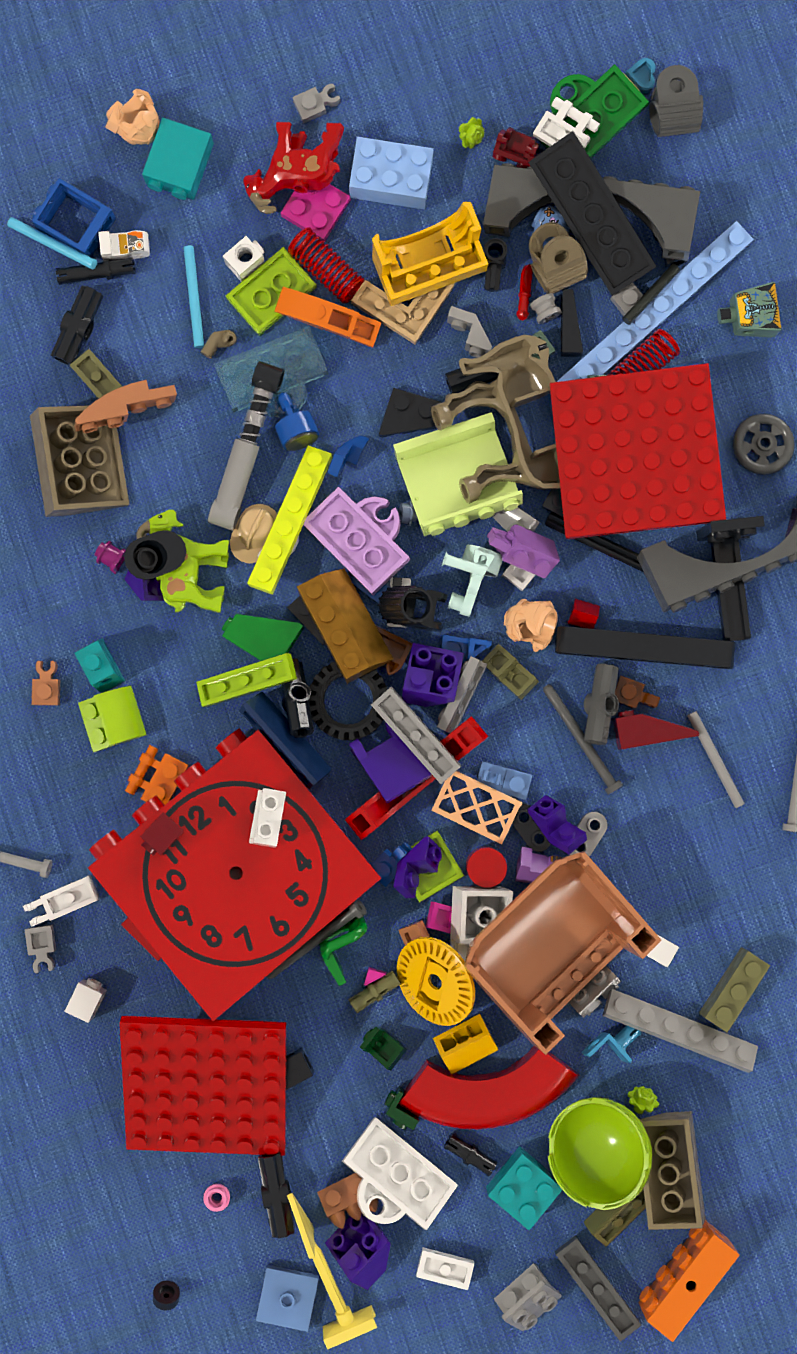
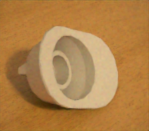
M251 505L243 511L231 535L230 547L234 556L241 562L250 564L256 563L258 560L257 555L262 550L277 516L275 510L268 505Z

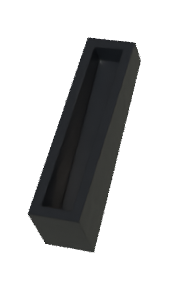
M563 289L561 293V357H582L583 347L573 289Z

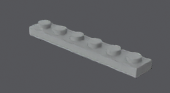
M614 989L609 991L602 1016L747 1073L753 1071L758 1049L757 1045Z

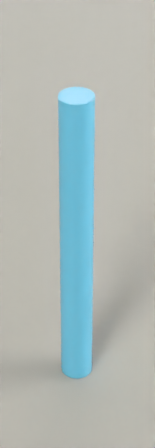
M13 217L8 220V227L92 270L95 269L97 260Z
M188 245L183 248L194 348H203L204 337L194 247Z

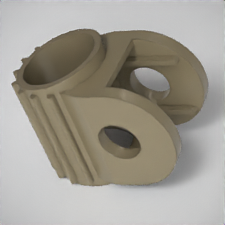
M549 222L539 226L533 232L529 241V251L533 261L530 265L546 294H554L586 279L588 266L583 248L574 238L568 235V232L562 225ZM548 237H555L551 239L543 248V242L545 241V239H547Z

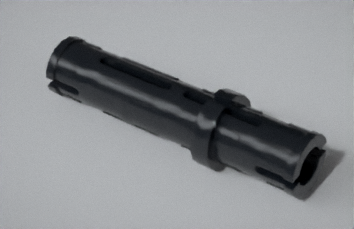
M133 257L114 261L104 259L103 262L97 263L93 270L84 265L56 268V275L62 276L57 277L59 285L99 278L110 280L114 276L136 274L135 267L131 266L135 265Z

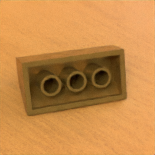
M345 568L320 574L297 586L300 597L347 684L394 660Z

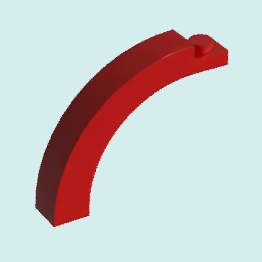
M471 716L440 742L459 761L483 742L488 735ZM432 775L389 803H386L380 792H377L349 815L345 821L362 840L436 778Z

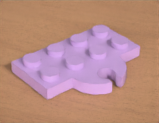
M338 487L307 516L304 526L372 595H375L411 560L394 542L401 526L399 513L395 507L391 510V514L387 519L380 520L377 518V513L380 509L389 506V500L380 497H370L356 504Z

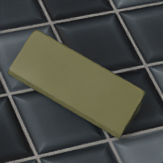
M644 1189L632 1201L615 1209H596L584 1221L590 1233L605 1247L646 1208Z

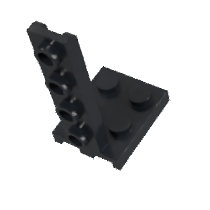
M756 516L711 521L696 531L697 542L708 541V543H711L713 562H741L739 540L749 539L750 536L756 535L757 531L765 526L764 517ZM743 580L734 583L735 586L723 593L717 590L723 641H739L751 638Z

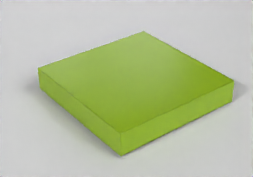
M438 830L427 837H430L441 848L442 858L438 865V872L419 874V885L415 895L419 902L464 876ZM418 841L417 843L413 844V845L410 846V847H411V848L415 847L420 841Z

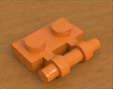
M149 745L146 752H142L134 774H130L128 778L129 783L125 791L134 795L138 787L145 789L141 800L147 802L157 795L165 805L172 799L178 788L174 780L187 770L189 765L168 753L164 754L160 762L154 758L159 749ZM152 766L156 771L150 782L143 778L148 768Z

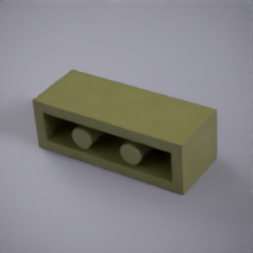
M741 947L699 1011V1014L728 1033L770 965Z

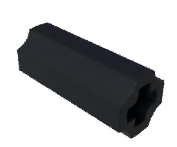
M459 368L445 373V379L450 393H459L475 381L488 383L496 380L499 373L490 372L463 376Z

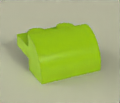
M132 686L106 691L78 703L93 752L146 736Z

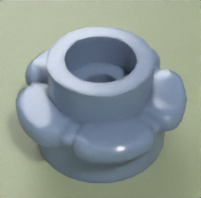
M412 501L400 503L399 517L401 524L411 526L412 521L416 522L417 520Z

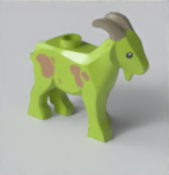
M173 509L167 510L144 522L138 528L136 538L138 539L146 536L147 533L152 534L157 531H172L173 527H182L183 524L178 522L176 511ZM179 535L184 541L187 551L184 562L174 571L156 577V580H161L160 589L164 601L168 605L175 607L176 613L182 611L187 602L196 604L201 609L221 613L225 586H218L213 590L205 591L197 585L199 566L201 565L227 568L229 540H222L216 544H203Z

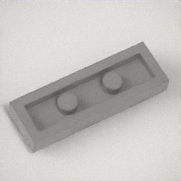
M471 656L469 661L463 664L455 701L448 703L447 707L443 708L440 712L438 728L451 733L458 727L486 669V663Z

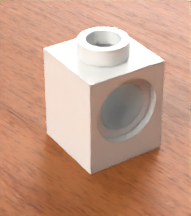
M245 236L225 253L223 258L227 267L242 282L265 263L263 257L265 252L256 240L251 242ZM242 255H252V259L250 261H240V257Z
M95 979L81 980L78 982L64 1012L89 1023L94 1019L107 990L102 988V983Z

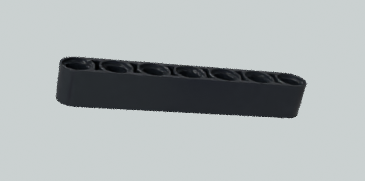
M558 626L556 631L555 653L720 669H733L735 642L565 626Z

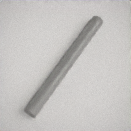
M697 711L690 713L687 717L694 730H698V738L734 807L738 808L745 803Z

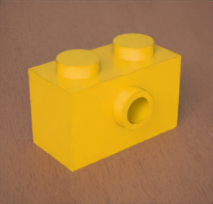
M480 1014L433 1038L441 1058L451 1075L498 1051L491 1033Z

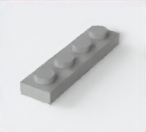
M392 687L371 704L440 784L461 767L460 763Z

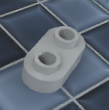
M598 812L586 813L576 826L586 832L587 841L584 842V852L589 857L607 830V820ZM593 820H597L599 823V827L596 830L590 828V823ZM575 849V850H574L571 854H569V855H573V854H576V853H579V852Z

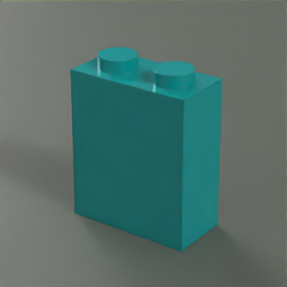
M162 117L142 173L147 186L157 192H162V190L171 192L174 197L181 200H186V198L194 200L214 145L211 133Z

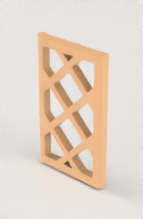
M456 771L445 780L431 811L502 844L523 803ZM453 776L464 780L467 787L453 791L450 784ZM480 788L489 792L492 799L478 803L473 789ZM469 791L474 805L460 809L455 795ZM451 797L455 812L450 813L439 808L443 799ZM503 799L514 804L512 812L502 815L498 801ZM494 803L499 817L484 821L479 807ZM475 809L480 823L475 825L464 820L462 813ZM500 821L503 827L500 837L489 832L486 825Z

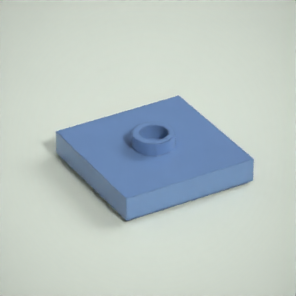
M267 1265L256 1321L308 1332L319 1275Z

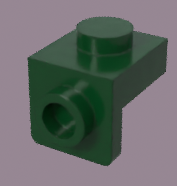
M379 1027L369 1030L363 1037L364 1042L360 1046L363 1051L370 1053L387 1070H392L407 1050L385 1029Z
M398 1086L396 1092L390 1091L384 1102L387 1106L386 1115L393 1118L392 1122L404 1130L407 1127L414 1130L419 1122V1117L398 1105L404 1094V1088Z

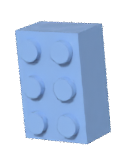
M357 137L349 184L351 198L425 210L434 148Z

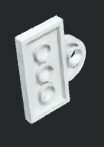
M376 1117L372 1119L342 1160L344 1164L362 1178L357 1189V1202L361 1212L369 1220L380 1224L396 1222L406 1214L424 1230H427L458 1186V1184ZM375 1198L381 1200L383 1204V1209L378 1215L372 1214L369 1209L370 1202Z

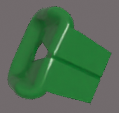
M364 916L362 918L355 917L319 944L322 958L339 986L345 984L346 980L334 951L357 941L366 933L367 923ZM349 931L348 933H346V934H344V935H342V936H340V937H338V938H335V939H333V940H330L331 938L337 936L338 934H340V933H342V932Z

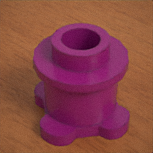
M108 541L106 544L102 542L95 552L97 557L96 563H103L110 567L114 574L119 571L125 561V549L120 550L112 545L111 541Z

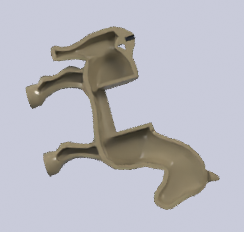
M521 335L499 343L479 358L460 359L459 366L463 376L490 372L499 373V375L490 384L475 381L464 391L449 393L446 395L444 402L431 406L432 418L438 430L451 426L454 418L467 408L476 406H487L496 409L505 418L512 442V463L502 466L483 464L476 468L474 475L461 478L459 481L460 490L463 498L469 504L478 500L481 491L488 485L500 481L520 483L536 489H560L556 443L535 450L532 453L515 407L530 403L551 393L550 383L556 382L548 368L549 348L547 347V342L536 336ZM531 355H538L540 360L536 357H532Z

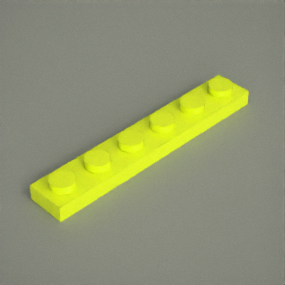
M309 445L307 446L247 582L250 587L273 595L331 463L332 453Z

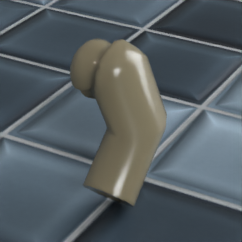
M230 330L213 332L200 353L211 359L218 348L234 345L237 341L236 334Z

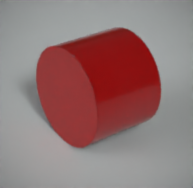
M483 846L476 848L470 853L466 861V871L476 885L483 888H491L500 884L505 878L507 863L499 851L492 847Z

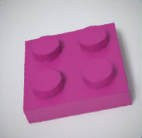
M331 184L322 190H308L307 193H298L294 190L281 211V217L301 229L310 227L316 233V237L319 236L320 240L325 242L351 201V196Z

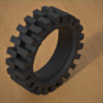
M334 661L330 665L323 667L313 678L312 684H310L311 696L309 704L312 719L323 732L333 738L348 741L361 739L375 731L384 719L373 707L363 720L355 724L338 723L328 715L324 704L325 692L334 680L343 677ZM376 670L359 677L369 686L373 702L387 691L383 678Z

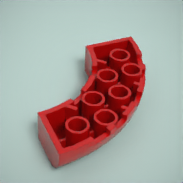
M533 1046L521 1059L504 1070L476 1074L474 1076L458 1073L451 1075L449 1070L441 1068L427 1059L404 1090L398 1105L410 1113L443 1126L459 1129L496 1128L513 1124L540 1112L556 1101L578 1078L579 1073L552 1053L548 1052L545 1055L536 1046Z

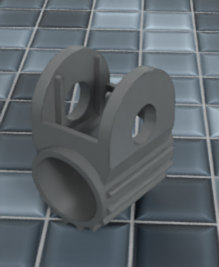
M669 66L658 76L656 87L652 92L649 103L650 121L657 137L696 133L701 129L702 94L699 95L698 81L695 74L685 66Z

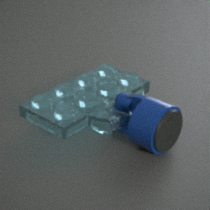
M309 326L214 364L233 412L251 406L250 400L254 398V387L251 385L252 377L259 361L285 369L283 382L278 394H273L272 399H269L271 403L267 405V415L271 418L272 416L281 418L275 425V429L285 450H300L317 440L319 431L309 411L299 412V410L306 403L307 391L305 384L329 373Z

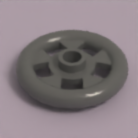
M753 415L745 419L734 434L733 450L738 462L745 469L756 474L767 475L778 472L789 463L794 452L795 442L791 429L782 419L774 415ZM760 424L771 425L770 432L760 431ZM747 432L754 434L751 444L744 441ZM782 435L784 440L783 446H777L775 436ZM762 439L768 441L769 445L767 448L761 446L760 441ZM750 450L759 456L756 462L747 456ZM775 452L778 459L773 463H769L766 457Z

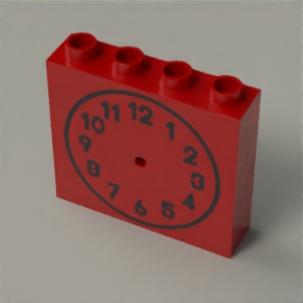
M240 728L235 730L216 746V750L223 757L219 762L207 771L199 761L190 766L174 780V783L182 792L165 805L157 795L131 815L140 826L123 839L115 830H112L89 849L96 858V861L88 869L212 1021L217 1019L381 879L259 730L250 737H247ZM263 788L286 792L276 848L249 843L258 790H263ZM164 812L184 830V833L162 856L158 853L152 856L141 846L144 840L140 836Z

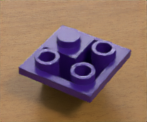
M413 643L403 686L402 699L408 704L423 707L454 702L464 653Z
M363 1213L359 1221L350 1216L345 1221L344 1228H338L325 1242L350 1282L366 1290L386 1271L391 1243L377 1223L369 1220Z

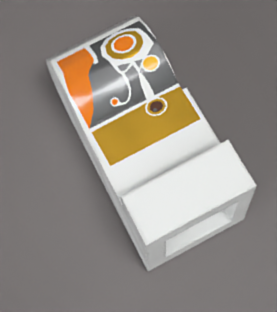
M109 231L98 232L100 252L103 260L110 259V261L129 257H133V260L150 255L148 233L145 231L112 234Z

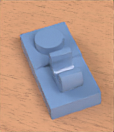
M483 761L481 762L477 781L491 788L524 800L527 798L532 779L531 774Z

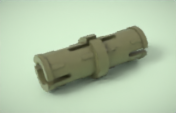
M391 970L379 980L368 984V987L348 1000L356 1013H359L376 1000L378 1002L383 999L382 996L400 986L401 982L398 980L395 972Z

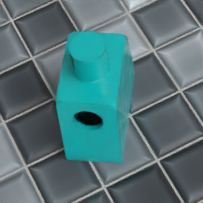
M103 638L75 652V656L90 684L101 693L125 682Z

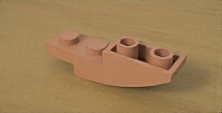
M143 380L115 389L94 401L75 419V432L91 433L97 431L98 427L102 426L117 428L124 425L123 422H127L128 411H131V413H141L147 410L148 407L156 406L158 409L169 407L175 402L177 396L175 385L149 389L147 380Z

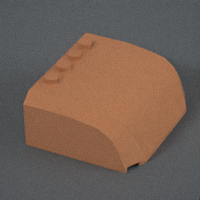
M583 851L555 860L496 916L469 944L464 968L522 1034L546 1055L565 1037L551 1019L622 949L644 959L662 940Z

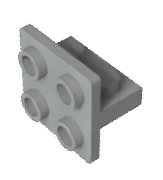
M533 1263L497 1295L494 1300L504 1313L502 1315L503 1320L524 1331L535 1326L538 1322L537 1318L544 1312H549L558 1304L557 1300L562 1295L551 1286L538 1266Z

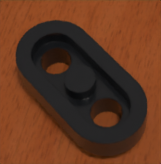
M522 804L512 825L529 848L537 852L544 851L549 848L551 843L529 815L528 808L531 806ZM522 812H526L528 814V820L526 822H521L519 820V815ZM536 834L543 835L544 840L542 843L538 844L535 842L534 837Z

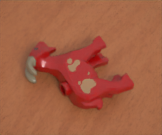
M276 122V130L279 135L278 142L265 177L262 178V172L258 169L254 175H247L243 179L249 198L260 212L264 214L276 212L277 208L275 206L267 205L271 203L270 198L277 191L284 188L293 189L298 193H307L308 190H322L333 181L335 173L340 172L339 165L333 161L338 155V145L344 131L341 123H326L327 132H323L321 136L323 143L312 151L310 149H303L307 138L305 131L292 135L290 131L292 124L290 122Z

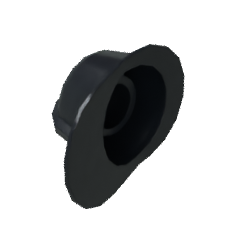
M163 530L131 542L125 550L124 560L127 569L132 575L139 579L148 580L179 568L185 560L187 551L185 543L179 535L172 531Z

